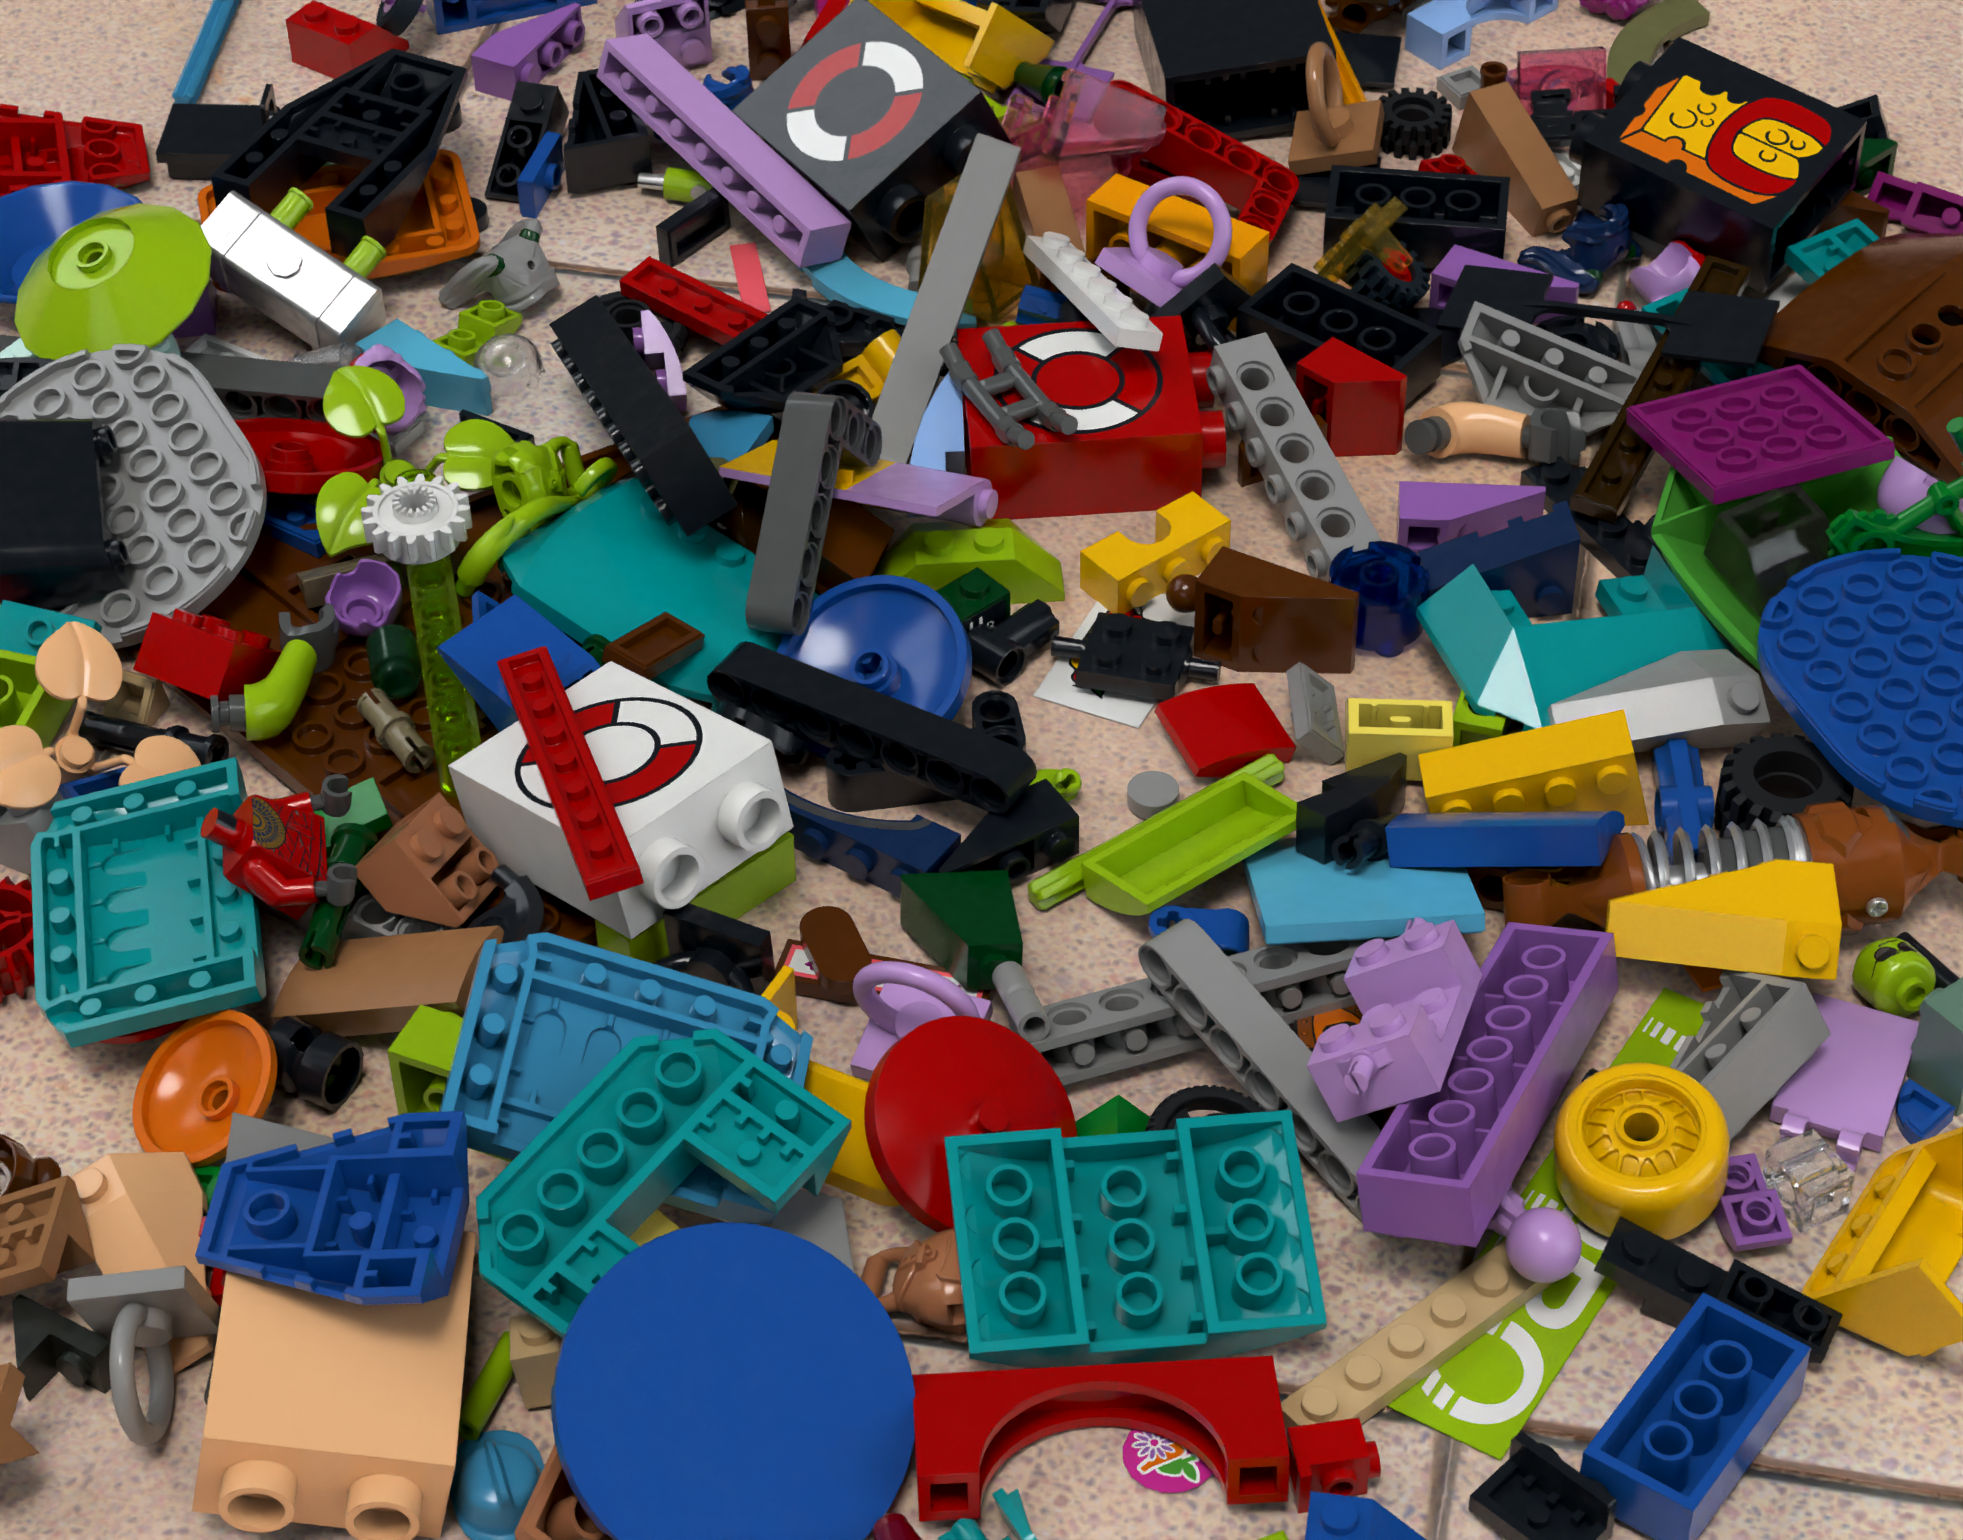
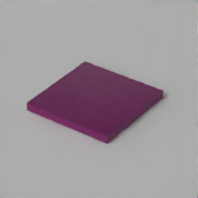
M1800 364L1626 408V424L1713 505L1894 459L1895 443Z

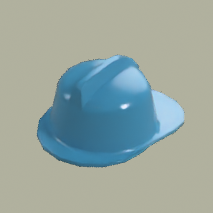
M494 1430L481 1432L478 1439L465 1440L457 1447L456 1465L449 1494L457 1521L464 1534L471 1540H516L515 1530L544 1468L541 1454L533 1441L517 1432Z

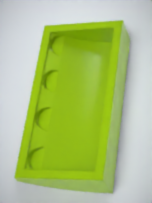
M1243 772L1081 862L1086 897L1109 910L1133 916L1149 914L1296 830L1297 802L1250 774Z

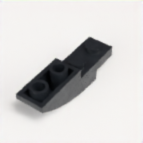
M1621 1216L1594 1268L1595 1272L1645 1297L1640 1309L1641 1312L1677 1328L1704 1292L1811 1347L1808 1363L1821 1364L1843 1315L1737 1259H1734L1728 1271H1725Z

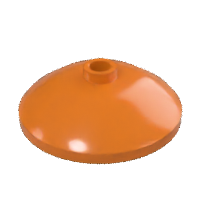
M222 1010L195 1017L170 1034L148 1061L135 1091L132 1110L133 1126L137 1140L146 1153L184 1152L189 1157L193 1168L207 1166L225 1157L232 1113L235 1112L262 1119L272 1099L278 1065L276 1049L267 1030L256 1020L244 1013Z

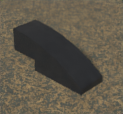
M1399 752L1322 780L1321 794L1297 802L1296 851L1325 865L1334 861L1331 852L1334 841L1350 832L1355 823L1361 819L1382 817L1389 812L1398 815L1405 804L1407 755Z

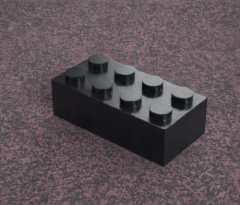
M1332 165L1325 212L1322 261L1346 264V259L1371 233L1374 235L1376 232H1382L1384 237L1387 234L1394 236L1395 243H1398L1400 240L1406 243L1405 249L1409 253L1414 250L1418 255L1415 260L1417 262H1424L1426 269L1434 270L1455 244L1503 259L1510 177Z
M1294 263L1289 264L1237 308L1236 338L1239 340L1266 332L1288 373L1294 380H1296L1297 362L1332 337L1407 376L1405 407L1440 376L1442 331Z

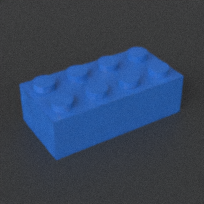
M1703 1292L1583 1451L1580 1473L1587 1478L1598 1480L1616 1498L1615 1518L1655 1540H1697L1802 1393L1811 1347Z

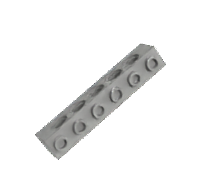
M1264 332L1214 346L1211 364L1206 370L1209 389L1213 395H1219L1225 407L1226 418L1230 428L1233 431L1239 432L1245 443V451L1249 463L1254 468L1258 467L1265 480V489L1269 500L1273 504H1278L1283 513L1289 537L1293 541H1298L1302 548L1309 574L1312 577L1347 589L1380 580L1388 551L1267 333Z

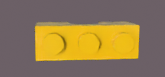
M1192 491L1156 510L1155 543H1136L1117 531L1081 550L1080 588L1111 613L1125 614L1136 607H1141L1150 599L1165 593L1169 582L1174 577L1180 574L1196 576L1202 573L1222 546L1230 548L1231 520Z

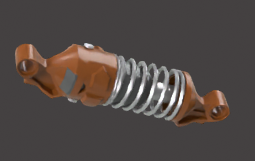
M1842 801L1807 804L1802 813L1792 814V816L1787 815L1786 817L1782 815L1775 827L1767 828L1762 821L1756 818L1750 830H1741L1740 827L1730 821L1724 831V838L1717 839L1715 831L1705 824L1698 835L1697 863H1695L1689 834L1679 827L1673 836L1672 851L1674 865L1669 866L1663 837L1653 830L1648 837L1647 846L1643 838L1634 832L1631 834L1628 832L1614 834L1609 853L1601 866H1561L1557 870L1519 869L1502 877L1505 927L1508 922L1553 927V924L1563 916L1572 913L1598 924L1605 930L1608 900L1671 884L1678 885L1724 871L1731 872L1773 859L1832 863L1834 865L1842 922L1841 936L1857 935L1862 927L1866 925L1897 922L1913 897L1942 871L1957 875L1958 881L1963 883V828L1946 825L1924 828L1899 819L1888 807L1881 804L1848 808Z

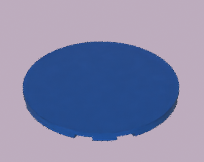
M719 1222L695 1225L672 1231L645 1243L617 1262L595 1284L581 1302L567 1327L559 1347L560 1352L555 1368L554 1384L551 1389V1418L555 1444L562 1468L581 1506L604 1535L607 1533L613 1540H864L873 1530L875 1523L890 1508L902 1485L910 1462L915 1437L913 1412L915 1389L904 1345L894 1323L870 1288L844 1263L810 1241L785 1231L748 1223Z

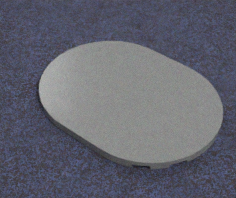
M115 344L110 350L89 353L85 349L44 365L17 382L0 397V420L97 419L102 426L108 425L112 429L117 441L118 452L113 454L111 465L100 468L106 528L113 538L120 537L123 540L129 555V565L124 566L126 587L54 610L55 612L96 621L102 626L101 634L111 643L114 649L124 648L143 642L152 612L173 616L175 608L198 614L227 588L243 568L254 549L264 522L267 505L265 475L254 449L209 382L190 362L172 352L166 354L150 350L147 345Z

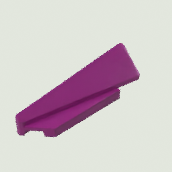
M1878 171L1867 198L1889 209V220L1901 221L1900 223L1903 227L1921 233H1963V196L1919 181L1915 184Z

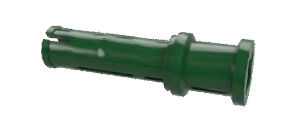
M356 823L338 825L333 830L330 843L333 849L330 857L327 858V870L332 865L338 863H347L355 866L379 842L377 835L364 825ZM358 878L355 886V895L365 888ZM326 897L319 898V903L315 905L306 937H304L298 954L300 961L304 965L316 970L322 969V963L326 969L332 966L352 901L348 905L340 907L329 903Z

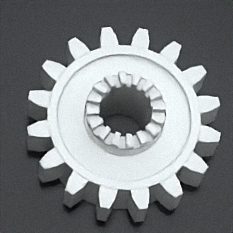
M418 474L413 482H407L403 476L397 477V486L391 487L384 483L379 485L380 495L369 494L366 497L368 506L361 508L366 542L373 543L375 553H383L390 560L403 564H427L448 556L455 551L460 541L465 542L468 539L466 529L472 528L473 525L468 494L460 493L459 484L456 482L444 486L443 476L439 475L431 482L425 481L423 474Z

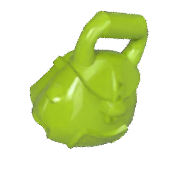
M557 436L542 445H534L527 440L513 442L497 455L491 457V479L496 500L503 517L520 506L544 496H574L577 492L573 489V485L585 472L578 443L566 436ZM559 450H560V453H561V457H562V461H563L564 468H563L562 463H561V461H560V459H559V456H558ZM566 480H568V484L570 485L569 488H567Z

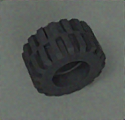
M1771 733L1769 738L1761 735L1750 738V744L1741 742L1733 749V754L1728 753L1723 761L1714 811L1715 829L1720 830L1719 837L1724 838V831L1730 821L1740 827L1741 830H1750L1756 818L1762 821L1767 828L1775 827L1782 815L1786 817L1787 815L1792 816V814L1802 813L1807 804L1842 801L1850 808L1854 786L1829 763L1814 743L1805 740V736L1794 734V737H1784L1783 733Z

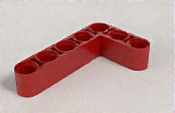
M1114 80L1107 85L1092 115V126L1102 136L1176 176L1192 177L1208 184L1221 196L1224 202L1241 210L1237 220L1268 231L1269 245L1271 244L1299 188L1298 177L1293 171L1125 80Z

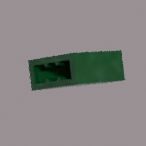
M1007 870L901 874V925L967 991L996 989L992 981V974L994 969L1003 962L1014 961L1022 966L1023 941Z

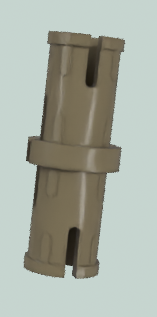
M380 688L370 689L372 695L379 702L378 704L374 703L367 692L362 694L357 702V710L374 728L378 743L383 748L392 750L408 772H420L419 767L412 760L413 757L419 761L424 769H427L433 762L434 751L416 732V726L413 724L415 722L410 715L404 711H399L389 700L387 694Z

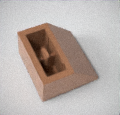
M439 792L398 821L355 867L357 868V878L385 911L457 928L469 918L497 886L492 882L491 875L500 864L494 853L486 848L466 825L461 814Z

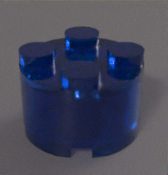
M1373 541L1369 542L1368 549L1353 552V546L1345 548L1332 560L1329 569V583L1359 592L1356 648L1375 651L1382 657H1396L1403 652L1405 646L1415 641L1423 632L1424 628L1416 617L1417 607L1428 599L1430 575L1428 569L1425 571L1420 565L1421 558L1413 550L1392 542Z

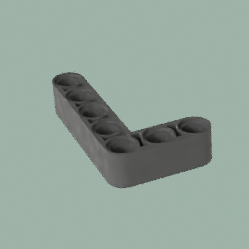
M793 391L787 398L746 601L745 617L750 630L801 636L804 633L810 617L839 463L874 467L880 458L883 443L881 427L842 396Z

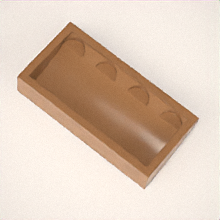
M500 925L339 940L334 961L330 968L326 969L322 963V969L316 970L304 965L300 959L298 960L279 993L270 1018L276 1023L284 1016L292 1015L318 1026L323 1030V1033L333 1032L343 1037L401 1032L420 1004L443 1012H453L463 1018L479 953L484 941L497 939L496 944H501L505 931Z

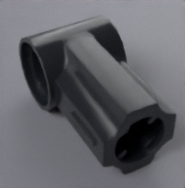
M1037 599L1032 603H1027L993 628L986 624H979L972 628L967 634L972 651V669L999 686H1006L1012 683L1021 673L1026 658L1050 642L1054 635H1059V621L1052 613L1051 607Z

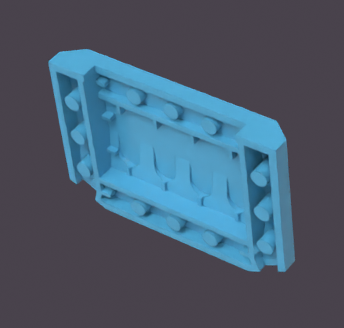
M548 932L528 934L523 941L496 944L497 939L485 940L479 953L439 1112L464 1111L467 1122L468 1148L514 1160L634 1037L658 1034L659 1041L693 1037V1031L717 1028L803 1088L813 1037L805 1030L801 1034L797 1033L776 1015L779 1008L763 996ZM703 1162L663 1202L667 1205L730 1223L772 1224L778 1213L775 1214Z

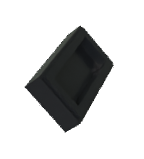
M714 187L656 225L660 262L673 267L731 227L729 202Z

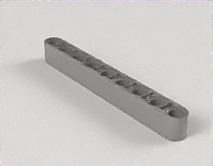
M980 133L976 135L871 418L879 424L882 431L883 443L879 459L908 464L914 440L923 414L932 399L945 363L939 351L944 345L951 343L954 339L956 329L958 328L1015 171L1021 147Z

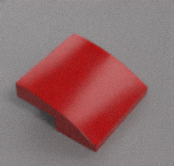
M1254 683L1219 685L1187 692L1159 703L1154 711L1195 777L1224 778L1244 767L1246 762H1253L1266 754H1274L1279 761L1290 763L1297 748Z

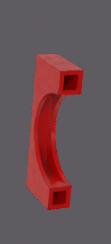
M1273 1355L912 1375L915 1389L913 1412L919 1522L981 1518V1505L987 1485L1000 1466L1013 1454L1046 1436L1066 1430L1094 1426H1113L1142 1430L1157 1434L1185 1447L1200 1458L1214 1473L1223 1489L1227 1505L1289 1502L1290 1455Z

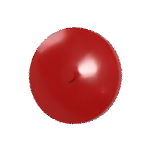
M250 418L234 420L260 460L265 475L267 493L292 496L318 495L322 486L329 479L343 472H354L360 475L367 483L373 478L380 479V471L384 466L383 455L379 440L371 435L356 439L348 438L336 433L327 422L306 419Z
M949 1016L931 1020L918 1026L897 1040L885 1052L873 1071L866 1093L864 1124L866 1139L874 1165L883 1183L897 1202L912 1217L935 1232L954 1228L944 1137L1061 1128L1062 1138L1077 1137L1075 1117L1071 1103L1051 1065L1039 1051L1020 1035L1000 1024L982 1018Z

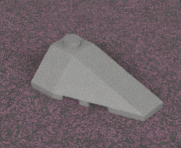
M1728 649L1680 651L1551 704L1547 708L1551 725L1624 709L1634 752H1651L1654 748L1665 744L1668 739L1673 738L1686 739L1692 747L1698 749L1735 747L1741 742L1748 744L1750 738L1757 736L1771 723L1759 674Z

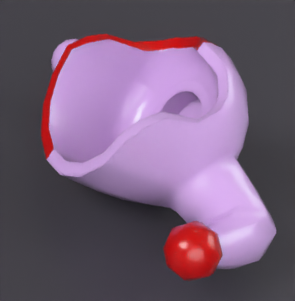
M1679 240L1672 241L1647 267L1635 268L1628 280L1648 303H1652L1690 287L1706 256L1694 251L1685 242ZM1628 300L1622 301L1617 305L1619 309L1638 310L1634 303Z

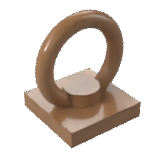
M1315 42L1309 48L1306 58V89L1309 110L1298 111L1296 114L1288 157L1290 170L1295 175L1331 171L1332 165L1359 167L1377 164L1385 116L1382 101L1374 100L1344 105L1340 74L1335 56L1326 43Z

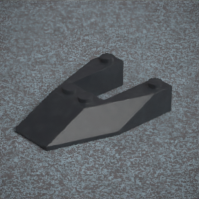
M392 48L286 104L211 174L216 208L234 190L270 214L287 195L290 188L299 189L326 162H331L361 172L325 208L332 253L348 257L365 235L375 239L385 249L395 239L437 155L468 77L467 68Z

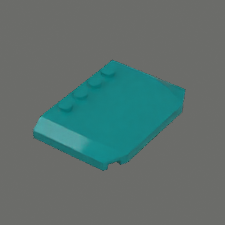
M636 478L612 482L515 541L498 560V569L501 573L506 571L512 581L511 592L513 595L516 594L554 626L582 645L584 640L591 634L602 635L610 642H613L664 612H668L705 635L702 650L657 675L650 681L687 699L690 697L712 703L711 711L716 712L720 702L712 695L708 688L707 676L740 642H752L777 652L784 634L750 630L747 626L745 609L755 554L710 525L704 526L689 537H687L678 522L668 526L646 490ZM814 592L813 600L820 595Z
M236 757L57 801L50 810L54 819L46 832H37L30 845L35 1000L43 1016L71 1048L262 1001L267 995L258 898L225 878L223 875L222 846L201 837L200 834L202 823L211 809L218 808L233 815L248 797L242 771Z

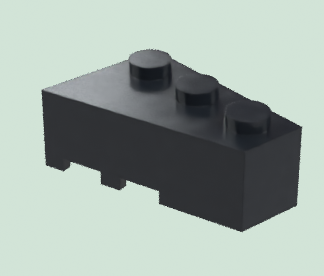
M598 69L578 72L572 103L573 114L572 119H569L568 123L569 135L563 150L568 194L619 184L631 185L637 182L638 175L641 172L652 174L649 134L643 120L596 77Z

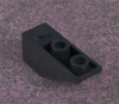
M523 81L516 82L484 194L486 199L519 203L517 179L547 131L561 133V136H563L569 109L558 86Z
M1047 779L1029 785L1005 813L995 814L988 812L939 868L938 873L1007 870L1010 883L1017 882L1023 877L1079 854V815Z

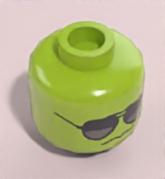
M1897 937L1882 938L1868 944L1857 956L1852 973L1855 989L1876 1010L1900 1017H1907L1917 1012L1925 997L1934 990L1936 983L1935 969L1928 959L1907 941Z

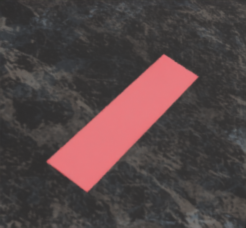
M756 242L729 245L741 301L762 312L771 311Z

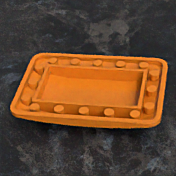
M438 150L395 239L385 248L387 256L378 263L366 279L370 281L411 274L469 256L479 249L481 243L480 233L458 154L450 150ZM337 164L321 167L299 188L312 200L314 208L305 215L293 230L343 263L347 257L334 254L331 251L325 208L361 172ZM212 184L202 188L198 193L197 199L202 224L216 209ZM212 280V283L216 289L222 292H226L225 290L220 288L217 282Z

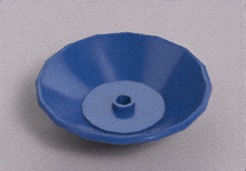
M79 181L33 185L0 197V303L16 305L18 289L35 259L66 230L102 211L142 203L140 199L110 185Z

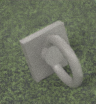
M186 1266L68 1279L67 1302L95 1333L110 1340L109 1372L111 1392L115 1411L122 1429L127 1437L139 1446L149 1447L155 1445L163 1438L169 1426L173 1409L174 1374L169 1341L172 1338L217 1334L221 1308ZM135 1347H145L148 1360L150 1393L146 1419L142 1412L136 1389L134 1370Z

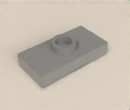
M1298 662L1286 671L1292 709L1290 716L1294 724L1296 741L1331 766L1344 756L1334 685L1304 663Z

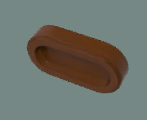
M833 906L814 908L807 912L800 921V941L820 985L824 989L839 995L854 994V978L863 967L872 963L871 956L852 917L845 910Z

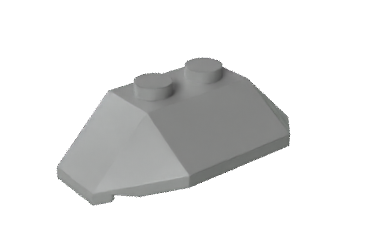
M1477 301L1472 305L1458 341L1479 403L1528 414L1530 417L1535 409L1562 408L1578 411L1581 429L1586 431V437L1613 424L1642 372Z

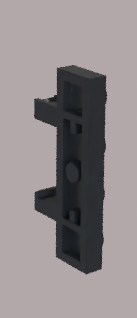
M1559 456L1556 457V462L1554 463L1544 462L1521 471L1520 485L1545 486L1544 509L1551 513L1554 512L1552 505L1566 500L1570 508L1571 497L1587 468L1578 467L1575 470L1567 461ZM1571 510L1581 538L1580 544L1616 578L1644 575L1652 545L1659 550L1651 536L1655 515L1644 525L1640 520H1635L1632 523L1621 513L1616 524Z

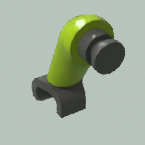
M327 603L320 608L318 612L319 622L303 627L292 626L290 612H278L281 649L279 658L265 679L253 684H244V694H229V701H218V695H210L212 733H220V727L230 726V732H246L247 741H262L276 737L292 722L306 695L313 674L328 669L335 661L336 646L339 641V622L332 604Z

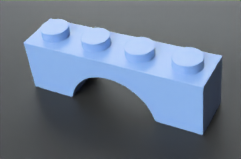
M1433 0L1407 13L1405 50L1435 68L1442 70L1470 55L1472 27L1492 20H1513L1529 24L1556 10L1558 0Z

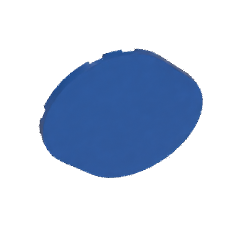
M1901 548L1870 549L1846 553L1820 561L1789 578L1786 587L1777 596L1770 598L1765 606L1758 632V663L1762 676L1771 692L1829 763L1857 789L1872 799L1909 816L1932 823L1963 828V558L1936 551L1932 552L1931 557L1900 555Z

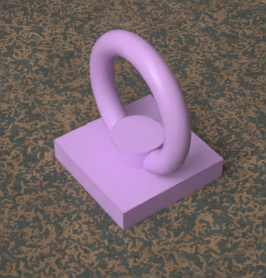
M1174 176L1163 179L1149 187L1140 196L1132 210L1128 228L1130 247H1103L1095 264L1158 307H1162L1212 264L1216 263L1221 267L1228 255L1232 241V222L1228 208L1221 196L1201 180L1187 176ZM1174 195H1187L1199 200L1208 210L1214 227L1213 241L1209 252L1198 264L1183 269L1180 262L1165 252L1149 247L1147 241V224L1152 211L1162 200Z
M881 961L863 967L854 978L853 993L859 1007L870 1018L850 1063L852 1076L870 1080L879 1060L897 1040L931 1020L949 1016H971L990 1021L993 1014L992 1001L968 995L944 976L914 964ZM884 984L880 995H878L875 986Z

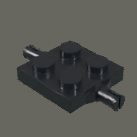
M1098 612L1092 631L1083 640L1054 635L1051 644V656L1079 659L1076 669V686L1165 701L1176 697L1179 687L1189 677L1218 682L1222 667L1221 661L1193 658L1194 627L1179 625L1172 621L1134 618L1121 613L1109 614Z

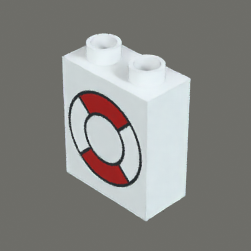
M612 661L569 687L565 692L640 867L644 881L643 884L592 901L589 900L519 721L448 765L466 825L481 843L494 853L500 865H507L520 877L527 875L536 886L630 939H633L662 919L666 908L677 909L685 906L699 892L757 852L769 848L780 836L794 827L772 740Z

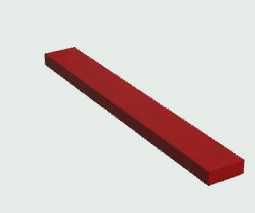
M542 646L499 660L497 666L589 900L592 901L643 884L644 881L640 867L547 647Z

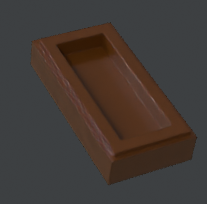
M664 612L607 644L604 647L601 661L606 664L612 661L651 680L702 650L705 635L668 612Z

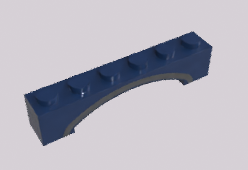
M784 788L794 826L789 832L794 835L795 849L805 853L810 858L821 860L847 872L856 879L864 880L886 890L899 899L901 874L938 873L939 868L961 844L960 833L918 814L912 820H883L855 816L823 807Z

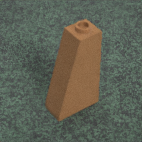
M1506 81L1469 92L1452 146L1455 155L1463 158L1466 165L1479 175L1510 177L1508 212L1532 237L1548 232L1558 233L1571 226L1578 208V192L1509 82Z

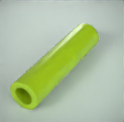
M506 1331L501 1335L461 1406L458 1436L463 1439H478L514 1374L510 1363V1331Z

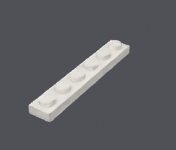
M1044 232L1043 237L1026 235L1023 253L1114 346L1159 352L1163 333L1149 320V315L1141 312L1132 303L1133 300L1130 297L1123 295L1116 288L1117 284L1108 280L1100 272V267L1092 264L1085 257L1083 251L1078 250L1070 243L1069 237L1055 232Z

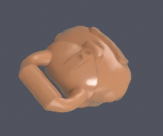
M954 1228L937 1232L921 1243L919 1240H915L910 1247H895L882 1250L867 1258L861 1280L874 1293L887 1313L894 1311L908 1312L920 1324L925 1323L959 1335L965 1330ZM899 1263L893 1280L892 1292L880 1297L889 1264Z

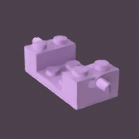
M1416 917L1413 922L1411 919L1407 921L1405 931L1400 937L1384 941L1381 938L1373 939L1355 950L1343 979L1363 1015L1360 1024L1350 1027L1348 1024H1338L1325 1030L1318 1037L1307 1064V1068L1336 1122L1440 1092L1482 977V973L1454 919L1434 925L1431 922H1426L1424 919Z

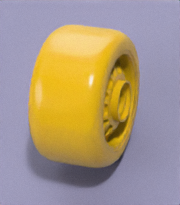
M1626 1063L1603 1069L1581 1082L1569 1094L1558 1113L1554 1129V1171L1559 1192L1568 1208L1579 1220L1592 1230L1606 1237H1610L1620 1216L1667 1241L1680 1237L1705 1221L1720 1202V1198L1724 1194L1729 1172L1730 1148L1727 1121L1713 1095L1697 1080L1677 1069L1653 1063Z

